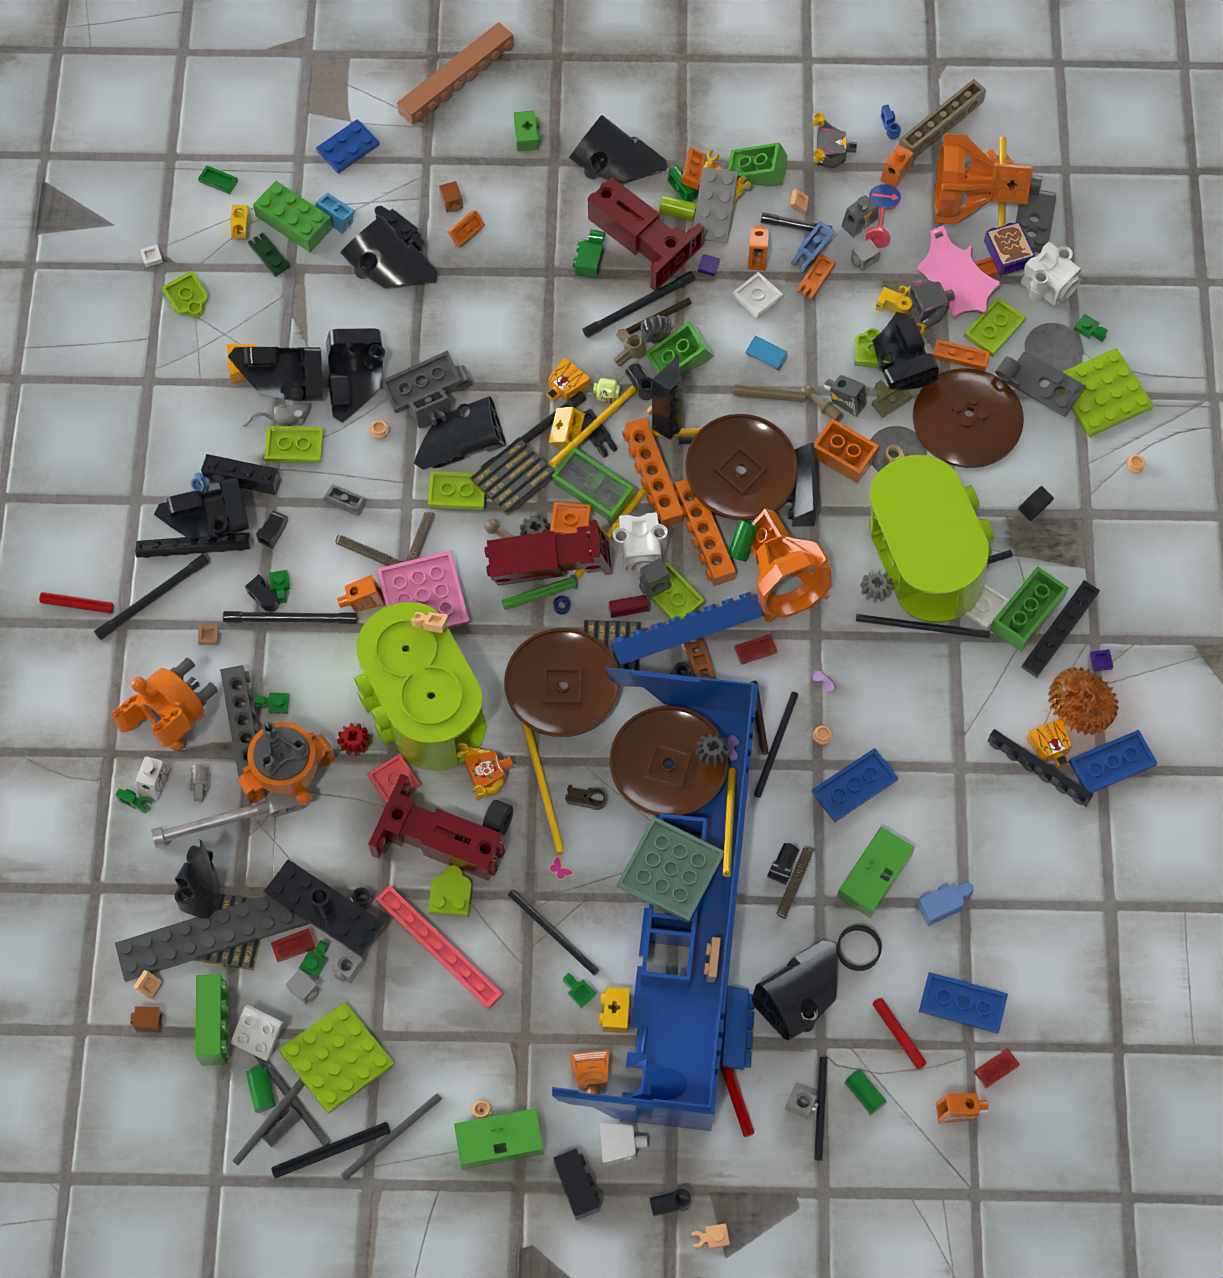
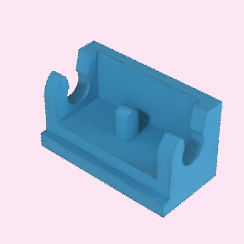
M327 192L316 201V207L331 217L332 227L343 234L346 231L347 223L350 226L352 225L355 211Z
M756 335L745 352L748 356H752L780 371L788 358L786 350Z

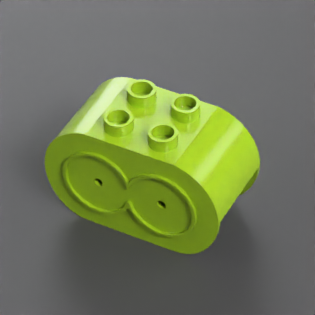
M909 455L890 462L877 473L870 487L871 515L869 519V533L887 576L892 580L891 585L897 600L906 613L921 621L940 623L960 618L971 611L982 596L988 556L992 554L989 541L994 539L988 519L978 520L974 508L979 507V501L975 489L972 485L964 487L959 475L950 465L932 456Z
M401 602L389 605L377 611L366 621L357 639L356 651L361 675L354 677V681L359 690V699L367 714L372 713L376 722L374 725L384 746L393 742L399 754L407 762L421 769L441 771L454 768L464 763V757H467L465 755L461 758L457 757V753L461 751L455 748L458 744L465 743L468 747L480 748L485 738L486 720L482 711L483 698L481 687L447 625L443 633L426 631L423 626H412L411 619L415 618V612H422L424 615H428L429 612L438 613L435 609L417 602Z

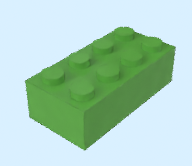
M275 181L253 204L257 218L308 252H311L333 229L329 215L278 181Z
M1037 566L993 620L990 630L1022 652L1063 601L1069 588Z
M221 974L196 975L195 1056L201 1066L225 1065L226 1058L230 1057L229 1045L226 1043V1038L230 1037V1028L226 1023V1018L230 1017V1008L226 1002V998H230V988Z

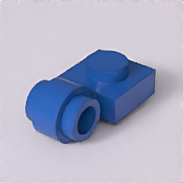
M889 104L883 105L880 117L885 130H887V136L894 140L900 136L901 127L897 123H893L895 121L894 111L890 110Z

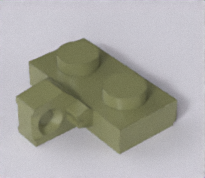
M880 380L875 384L874 390L877 392V398L872 401L871 405L883 418L910 401L912 395L908 390L890 389Z

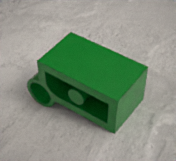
M591 229L589 240L583 239L581 242L578 241L576 249L578 256L573 259L575 275L597 278L604 251L605 232Z

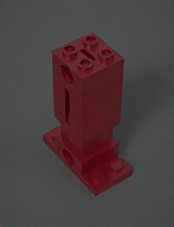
M613 177L608 181H604L595 193H591L587 199L588 220L635 256L640 252L652 262L650 268V288L654 291L667 282L703 247V225L698 223L695 227H691L687 233L677 226L671 229L660 220L659 212Z
M595 519L588 520L589 526L577 527L576 533L557 535L555 531L487 540V547L484 548L485 556L489 560V565L486 566L487 575L498 586L564 577V571L584 569L587 573L602 571L605 575L612 574L609 538Z
M400 774L368 843L372 856L379 859L381 854H385L388 848L387 841L401 847L403 843H407L422 849L423 855L449 866H457L462 871L487 881L490 880L491 875L495 876L498 869V859H502L506 851L503 834L436 808L435 812H431L416 806L415 799L411 798L412 790H410L409 778L406 775Z

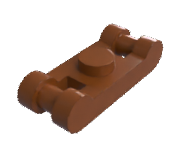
M698 638L695 642L683 643L694 676L717 679L703 639ZM695 649H699V650H700L699 652H695V653L693 652V650H695ZM707 671L708 675L702 677L701 672Z

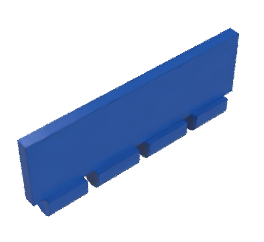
M730 985L727 987L721 1066L744 1070V1067L751 1068L752 1053L745 1052V1049H752L753 1032L747 1030H753L754 1012L748 1011L755 1008L752 1002L753 994H749L747 989Z

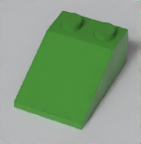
M780 142L731 150L728 170L738 172L737 181L741 176H745L746 180L743 183L749 181L751 184L762 186L782 184L788 155Z
M690 321L646 352L657 374L674 358L679 360L680 373L682 374L699 367L714 356L699 329Z

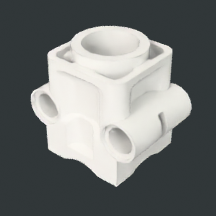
M1048 242L1043 246L1038 256L1031 258L1025 264V275L1020 283L1029 289L1028 297L1031 301L1039 302L1044 298L1056 307L1060 302H1065L1077 289L1081 281L1079 277L1082 269L1071 261L1073 252L1069 247L1057 248Z
M647 513L640 517L631 515L619 516V528L613 532V554L616 558L623 560L624 572L640 574V568L659 558L662 560V555L667 551L668 530L664 525L658 524L657 513Z

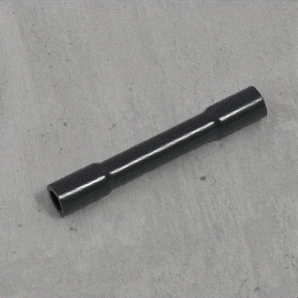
M762 212L760 222L812 232L818 224Z

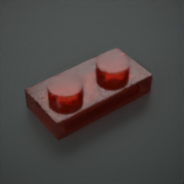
M771 634L734 645L741 665L777 653Z
M309 928L270 942L278 963L316 949Z
M1007 1048L977 1068L974 1073L987 1089L1017 1069L1020 1064Z

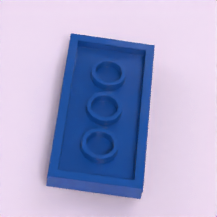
M1137 730L1071 758L1069 764L1081 786L1094 793L1155 767L1157 761L1141 732Z
M874 748L812 789L811 793L835 823L897 782L898 777Z
M929 972L919 1012L998 1034L1008 994Z

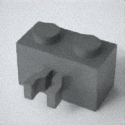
M441 388L408 402L411 419L419 429L431 423L434 426L437 425L436 419L438 418L442 419L443 422L446 421L445 415L452 412L449 397Z

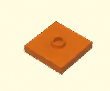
M554 502L550 531H555L557 535L576 533L577 527L589 526L588 520L591 517L592 506L589 504Z

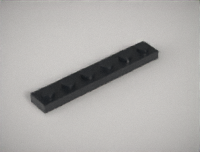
M250 532L227 534L223 538L208 537L190 540L186 537L141 540L136 542L135 554L136 558H149L154 556L166 557L169 555L205 554L207 552L233 550L243 551L250 549L251 537Z
M1084 580L1027 657L1021 668L1038 678L1098 596L1100 590Z
M994 729L991 732L987 742L990 743L992 748L1001 750L1010 760L1019 762L1027 771L1039 775L1042 781L1054 785L1060 793L1072 797L1075 803L1087 807L1094 794Z

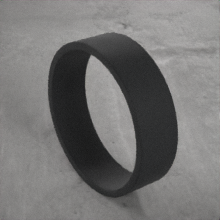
M854 925L845 929L839 936L836 947L840 962L845 967L854 971H865L872 968L879 960L882 950L878 934L873 929L864 925ZM852 931L867 932L877 942L878 955L874 961L867 965H853L846 961L840 952L841 939Z

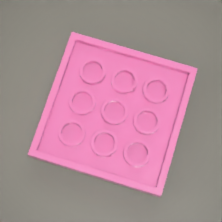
M451 551L377 568L386 607L401 602H417L432 607L440 614L448 615V628L469 623Z

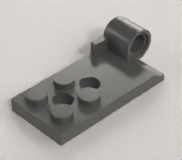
M1031 174L1028 204H1018L1016 222H1020L1033 251L1041 253L1043 246L1050 239L1057 193L1040 190L1042 176ZM1036 217L1039 221L1033 222L1030 220V218ZM1034 232L1037 236L1030 237L1027 233Z
M448 350L381 380L395 413L409 408V401L441 388L448 394L455 390H465L472 385V380L464 365L455 366ZM422 378L426 379L425 384H417L418 380ZM409 386L410 388L406 393L400 392L402 387Z
M1023 352L1017 361L1006 356L995 371L996 375L1005 383L1064 417L1067 416L1086 389V385L1026 352ZM1042 380L1050 382L1047 387H1041L1039 383ZM1057 389H1063L1065 391V394L1062 396H1057L1055 394V391Z

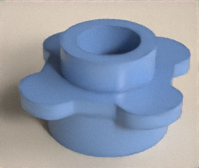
M199 472L194 475L195 478L191 481L192 489L202 493L207 492V487L211 483L210 479L203 477Z

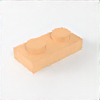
M712 937L710 943L706 944L705 955H709L708 963H704L703 975H707L706 982L714 983L717 977L720 938Z

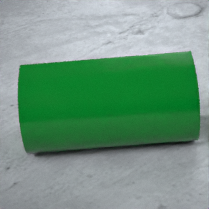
M678 166L670 168L667 181L682 200L693 202L699 192L681 182L683 172Z
M742 519L739 520L728 551L729 557L746 562L758 529L757 525Z
M260 1066L247 1070L245 1073L255 1113H261L276 1107L267 1067Z
M861 1069L853 1073L845 1081L846 1086L870 1115L887 1103Z

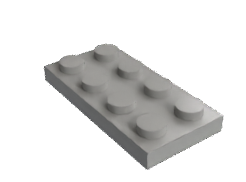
M708 167L702 168L693 227L698 223L704 226L705 241L727 244L738 172Z

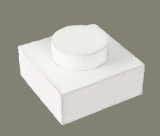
M157 244L140 249L145 267L163 263Z

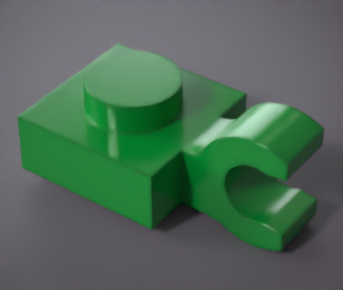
M1086 314L1074 326V330L1089 339L1091 336H1094L1101 342L1107 337L1106 333L1108 332L1106 328L1099 327L1100 322Z
M282 570L268 573L271 591L277 592L279 603L287 602L285 590H291L288 571Z
M269 693V698L255 696V707L268 708V712L272 714H288L289 693Z
M119 788L115 794L119 802L134 809L137 808L142 813H147V809L142 807L144 803H153L146 796L137 798L136 793L129 789L122 790Z
M320 940L314 953L308 951L299 969L317 979L327 963L323 956L329 948L328 944Z
M570 973L563 977V982L571 988L568 995L581 1009L597 995L584 979L578 983Z

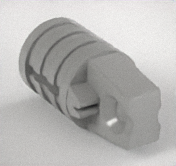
M191 766L190 791H194V802H201L203 792H207L208 766Z

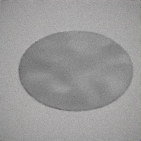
M1059 323L1039 325L1028 334L1025 340L1026 353L1032 354L1061 372L1076 366L1083 354V346L1079 336L1071 328Z
M890 426L883 428L875 433L870 440L879 445L878 455L871 464L878 472L887 465L884 455L887 447L890 445L899 446L905 456L927 455V450L918 439L916 432L906 427ZM891 450L888 452L890 457H898L896 451Z

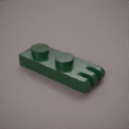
M263 232L259 234L262 239L261 241L256 236L253 238L256 244L251 240L247 242L274 277L290 268L288 262Z

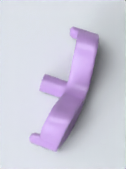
M816 670L814 672L813 680H823L826 692L836 690L835 683L830 677H827L822 671Z
M731 735L727 739V744H729V750H727L729 752L728 762L734 761L738 757L734 746L738 745L739 741L734 735Z

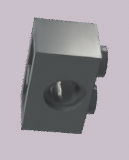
M661 558L640 568L639 588L643 594H647L649 599L669 589L670 573Z

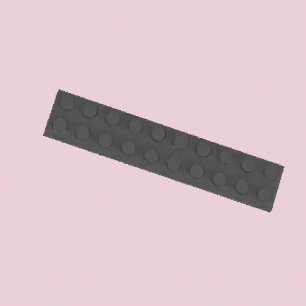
M266 895L214 911L208 918L195 917L115 942L123 978L127 982L139 978L144 970L151 974L310 923Z

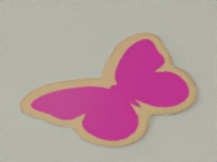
M555 856L553 863L549 866V871L555 873V877L558 880H563L565 877L574 874L572 869L563 867L562 859L559 856Z

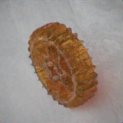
M1073 667L1072 669L1068 668L1062 671L1049 687L1048 696L1050 698L1048 702L1052 703L1050 709H1055L1053 715H1058V721L1062 720L1064 726H1070V731L1076 729L1077 734L1082 731L1084 735L1088 733L1094 735L1106 730L1114 722L1118 714L1119 707L1117 704L1119 701L1114 699L1117 694L1111 692L1113 687H1108L1109 681L1104 682L1102 680L1103 676H1096V672L1090 673V669L1084 671L1083 667L1079 669Z

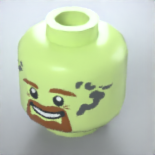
M601 378L598 383H594L593 394H596L597 401L613 403L619 398L621 386L618 385L616 380Z

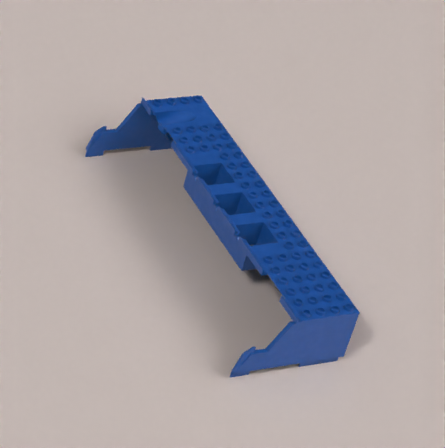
M606 667V674L611 682L625 687L626 685L643 687L663 704L686 708L700 714L714 725L722 738L725 737V744H727V739L731 735L738 739L739 744L734 746L738 757L736 760L728 762V770L729 768L736 769L731 876L725 877L723 875V857L689 923L674 915L653 913L654 905L650 903L649 908H644L639 957L643 956L642 966H637L630 1029L638 1028L635 1052H627L626 1068L643 1069V1079L640 1088L634 1093L623 1092L622 1097L552 1087V1096L558 1101L570 1105L593 1107L614 1119H620V1122L625 1120L711 1131L717 1095L758 684ZM669 761L668 769H671L674 766L673 762ZM728 770L720 792L701 810L686 816L660 813L659 817H655L685 832L702 833L701 840L724 851ZM712 937L720 938L717 977L714 983L706 982L707 975H703L704 963H708L709 956L705 955L706 944L710 943ZM649 943L689 947L686 976L646 972Z

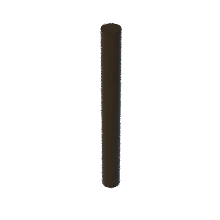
M686 298L652 316L660 315V317H667L691 305L692 302L690 298ZM645 319L625 330L629 334L641 330V322L645 321Z
M754 680L750 683L758 684V681ZM758 688L755 718L761 755H767L769 751Z

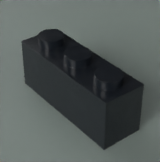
M577 1149L553 1157L575 1220L599 1212L598 1205L601 1204L598 1193H593L591 1188L594 1182L590 1172L586 1174L583 1167L587 1165L583 1153L578 1154Z

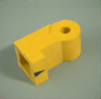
M232 205V239H247L250 219L248 205Z
M884 287L877 300L875 309L882 312L883 308L895 313L900 312L909 315L912 300L901 293Z

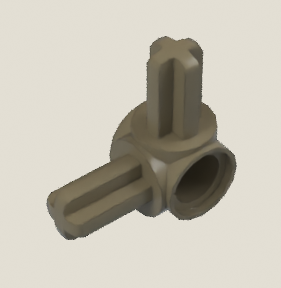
M625 329L618 330L616 337L624 343L625 350L614 358L616 365L622 366L631 357L634 359L643 357L646 353V348L641 336L631 335Z

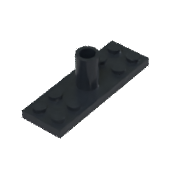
M289 859L264 890L265 894L360 957L365 954L385 926V922Z

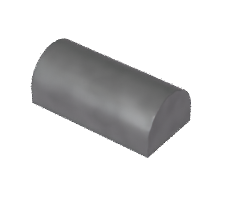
M333 484L323 497L325 503L356 516L362 513L366 498Z
M288 1105L263 1135L262 1139L272 1148L302 1117L295 1109Z

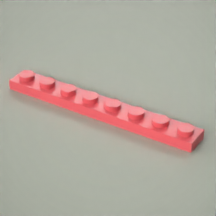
M390 885L375 899L383 909L488 1010L503 996L482 973Z

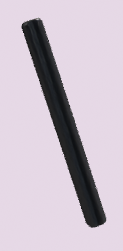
M387 1122L381 1123L275 1165L271 1168L272 1174L275 1178L281 1177L390 1133L389 1125Z

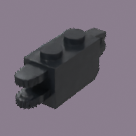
M382 205L375 208L376 219L383 216L407 244H413L420 252L425 248V242L421 239L416 226L393 208L390 211Z

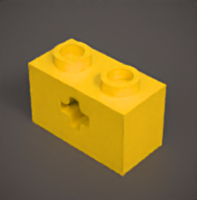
M574 407L557 408L548 443L560 450L564 449L580 434L585 414Z
M605 987V993H601L600 1005H604V1013L599 1015V1025H603V1032L627 1033L630 988ZM613 1006L617 1007L616 1013H612Z

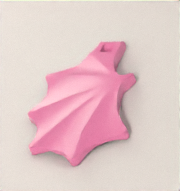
M944 225L930 230V250L926 258L917 267L918 272L926 276L930 281L940 282L944 291L953 290L955 298L949 301L948 307L951 309L954 318L969 311L986 314L988 297L995 289L1000 287L999 281L982 272L971 258L972 246L969 245L967 249L962 250L950 241ZM943 233L944 236L936 239L935 236Z

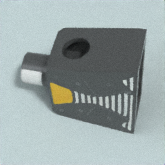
M866 195L860 197L846 209L841 227L854 238L878 220L877 205Z
M840 375L836 381L827 379L824 384V389L831 392L832 402L855 417L860 414L867 404L865 384Z

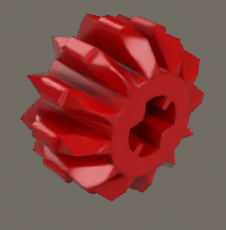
M350 723L349 728L343 725L344 732H338L340 738L337 739V743L341 745V751L346 750L348 756L352 752H354L355 756L358 755V751L364 753V747L370 746L368 742L371 739L370 734H367V728H362L360 723L356 727H354L353 723Z

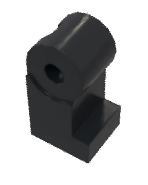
M275 510L272 511L267 522L256 533L258 542L273 549L287 525L288 517Z
M258 574L245 585L246 592L266 612H274L279 606L277 596L274 592L268 591L265 588V580Z

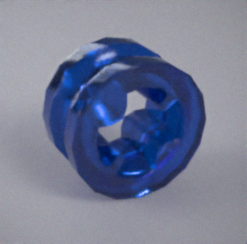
M562 595L556 597L553 602L554 611L559 615L567 614L570 610V600ZM559 602L566 603L565 608L558 607Z

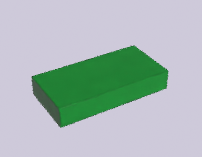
M206 165L198 181L230 195L238 182V178Z

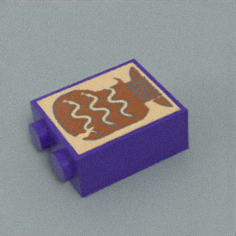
M1019 221L1007 223L1002 227L991 228L985 233L984 243L1000 276L1024 269L1025 264L1031 258L1036 257Z

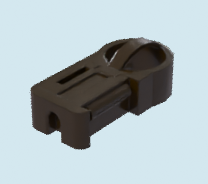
M569 785L567 788L568 794H566L565 800L569 805L600 810L607 803L606 795L601 789L588 788V790L572 788V785ZM601 794L604 798L601 801L592 799L591 796Z

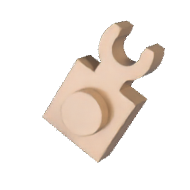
M415 612V618L411 619L413 627L423 626L426 631L443 633L449 622L448 615L429 612L428 615H424L422 612Z
M726 1223L705 1227L706 1233H701L700 1231L691 1233V1237L697 1236L701 1240L699 1243L693 1244L695 1249L701 1248L706 1243H708V1249L730 1245Z

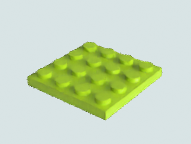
M1117 348L1063 371V373L1086 385V389L1071 410L1088 437L1152 410L1154 404ZM1059 389L1060 393L1064 395L1065 391L1063 389Z
M346 1002L339 1005L279 1049V1053L327 1114H330L394 1067V1062Z

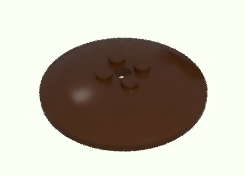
M960 368L939 374L938 379L934 383L924 386L920 390L913 408V425L922 445L933 456L953 466L978 468L1000 461L1014 449L1023 430V409L1015 392L1002 379L978 369ZM970 410L974 415L969 417L964 412Z
M730 414L716 418L699 430L688 448L685 470L691 491L704 507L716 515L727 519L748 521L755 520L764 509L776 511L787 501L797 480L798 462L790 440L776 425L755 415ZM742 466L746 469V472L739 474L736 472V467Z
M571 628L549 629L528 638L512 654L504 677L506 698L515 716L528 728L552 737L577 736L600 725L614 709L619 697L620 685L611 682L606 674V667H619L611 651L596 637ZM560 682H565L568 684V687L561 690L557 685Z
M678 706L653 707L634 715L620 728L614 738L610 751V771L616 788L632 806L653 816L659 817L660 813L686 816L701 810L720 792L727 775L728 757L724 758L723 764L717 761L716 767L711 762L706 766V760L700 762V756L696 755V750L698 749L696 744L698 741L701 742L702 736L708 738V733L715 737L719 733L718 730L705 717L692 710ZM671 761L674 766L671 769H667L663 766V763Z

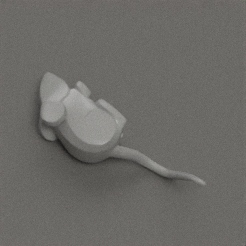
M292 401L289 406L286 404L279 405L274 408V417L265 412H256L243 426L248 425L258 415L269 418L279 426H290L295 422L297 425H302L309 404L299 403L296 405V402Z

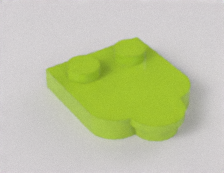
M193 270L161 287L162 292L177 314H188L192 318H199L204 314V305L208 301V296Z
M870 328L855 337L854 366L878 368V361L872 340L880 334L877 329Z
M448 866L444 869L443 874L433 878L428 908L429 914L469 917L472 886L470 880L462 875L459 867Z

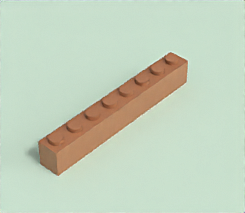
M500 22L495 24L397 102L398 113L412 125L422 120L428 112L433 111L438 104L447 100L453 92L458 91L467 81L472 80L477 73L485 70L502 53L510 50L514 45L513 34Z

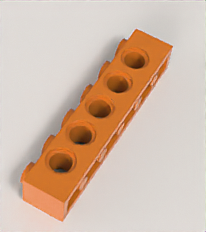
M646 417L625 423L624 431H622L623 439L625 442L628 441L630 457L635 459V470L637 474L640 473L642 488L647 490L648 504L653 506V513H657L659 524L666 527L682 522L683 511ZM641 439L643 442L639 443L635 440ZM642 455H647L650 458L645 459ZM649 471H653V472H655L656 474L651 475V474H649L648 472H649ZM655 487H659V488H661L662 490H661V491H656L654 488H655ZM665 503L668 507H662L660 504Z
M687 479L675 482L674 491L683 511V517L685 516L687 520L685 522L686 528L694 537L692 542L695 549L698 548L700 552L699 560L701 564H705L707 569L705 573L708 581L711 580L713 586L735 580L736 571L711 511L698 501L691 491ZM687 498H692V499H694V500H693V501H687L686 499H687ZM693 514H699L700 516H699V517H694V516H692V515H693ZM699 530H706L707 532L700 533ZM709 545H710V546H713L714 548H713V549H707L706 546H709ZM719 562L720 565H713L712 563Z

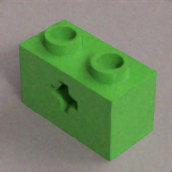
M534 110L514 112L517 151L538 150V143L541 142V133L537 132V128H540L539 117H535Z

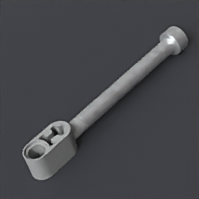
M270 793L265 796L266 801L165 830H162L161 827L153 828L151 833L155 847L159 848L166 846V841L265 813H269L271 817L286 815L300 811L306 805L298 804L296 795L287 796L285 794Z

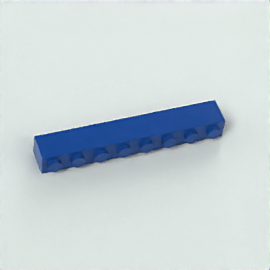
M750 592L739 595L740 599L733 601L732 598L721 601L722 605L715 607V604L703 607V612L697 613V610L686 613L687 617L680 619L677 616L668 619L669 623L665 625L659 622L651 625L650 630L644 631L642 628L633 631V635L627 638L625 635L615 637V642L610 644L617 665H622L764 616L757 594L751 595Z

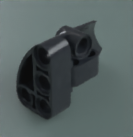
M604 115L598 118L569 156V159L585 168L584 174L587 178L596 179L600 176L609 180L613 177L620 184L639 176L667 170L666 159L639 138L630 137Z
M383 216L378 217L363 229L340 252L354 266V273L358 278H369L384 289L407 284L436 283L438 272L413 244H407Z
M896 312L887 326L872 340L878 361V369L883 373L890 389L910 390L934 383L938 379L939 367L933 355L926 353L923 338L912 317L909 318L907 314Z
M333 329L328 333L326 349L330 373L328 384L332 416L342 423L358 411L381 386L385 350L382 347L379 329Z
M234 347L227 356L246 380L262 396L289 401L322 400V355L320 347ZM293 387L297 390L295 398H292L289 394L290 389Z
M488 396L470 404H461L456 410L445 415L446 421L444 422L440 418L436 419L437 425L434 426L432 424L413 464L423 470L430 467L434 469L441 468L465 458V455L477 450L484 449L490 452L506 446V440L492 398ZM470 409V414L464 417V413Z
M237 478L220 481L219 489L203 493L201 491H191L170 496L167 498V502L160 503L154 512L157 518L190 540L208 537L223 538L227 534L249 529L243 496ZM219 524L224 525V528L221 530L215 529Z
M200 840V847L192 845L189 848L186 857L187 863L183 864L175 877L178 889L174 897L182 912L199 918H208L212 915L218 902L220 891L219 879L212 863L213 852L207 850L203 841Z
M822 940L792 958L786 967L756 984L752 996L754 1007L783 1039L789 1041L802 1032L812 1031L815 1022L836 1001V943Z

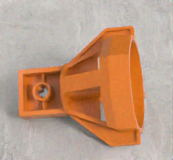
M944 134L936 177L935 222L957 224L988 202L1028 204L1032 167L994 163L967 135ZM966 154L971 156L969 169H965ZM1011 180H1013L1015 185L1012 188H1009V185H1007V183H1010ZM967 192L966 202L961 205L962 194Z
M764 509L752 522V524L758 526L750 549L756 558V564H758L759 577L757 578L758 602L765 621L772 622L776 616L787 618L813 607L820 599L827 600L830 597L827 591L832 587L831 568L827 563L829 559L820 543L791 538L776 512ZM808 568H815L814 572L812 573ZM792 573H795L804 583L786 594L776 596L773 594V588Z

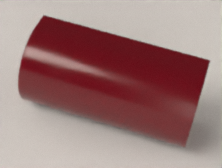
M646 595L609 601L608 605L611 618L649 612Z

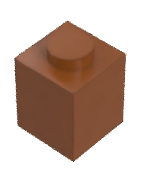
M456 181L439 185L440 196L446 213L463 208L462 196Z
M135 1006V1012L131 1013L130 1023L138 1032H161L163 1012L160 1007Z

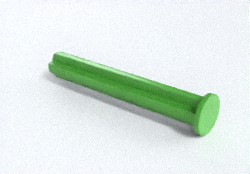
M570 575L569 578L504 598L501 602L504 610L562 591L577 588L573 576Z

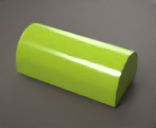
M663 195L659 213L693 222L697 203Z

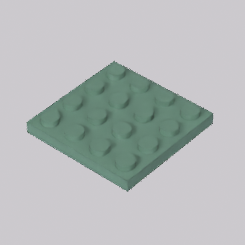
M653 816L616 887L689 923L724 857V851Z

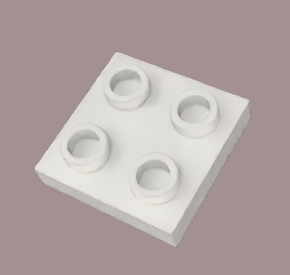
M247 1005L244 1007L231 1044L267 1061L271 1056L284 1022Z

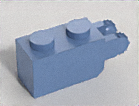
M819 221L802 243L790 264L794 266L800 258L804 259L805 262L800 267V271L804 272L832 239L835 231L822 221Z
M968 882L960 886H956L955 883L951 885L944 884L937 889L938 891L932 894L927 892L921 895L917 906L927 925L930 926L960 912L964 900L971 897L974 891L973 885Z

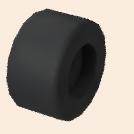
M1040 486L1018 507V510L1029 521H1032L1054 500V497L1043 486Z
M493 800L486 811L482 826L502 833L504 836L513 817V806L499 800Z

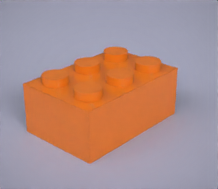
M832 418L814 442L816 460L857 484L876 459L879 445Z

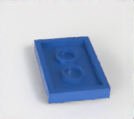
M357 119L317 146L316 151L339 174L380 144L374 135Z

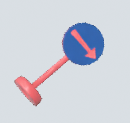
M887 184L877 185L869 193V198L880 208L878 226L867 231L865 240L871 239L877 248L886 247L890 242L889 232L882 228L885 209L894 208L901 200L898 189Z

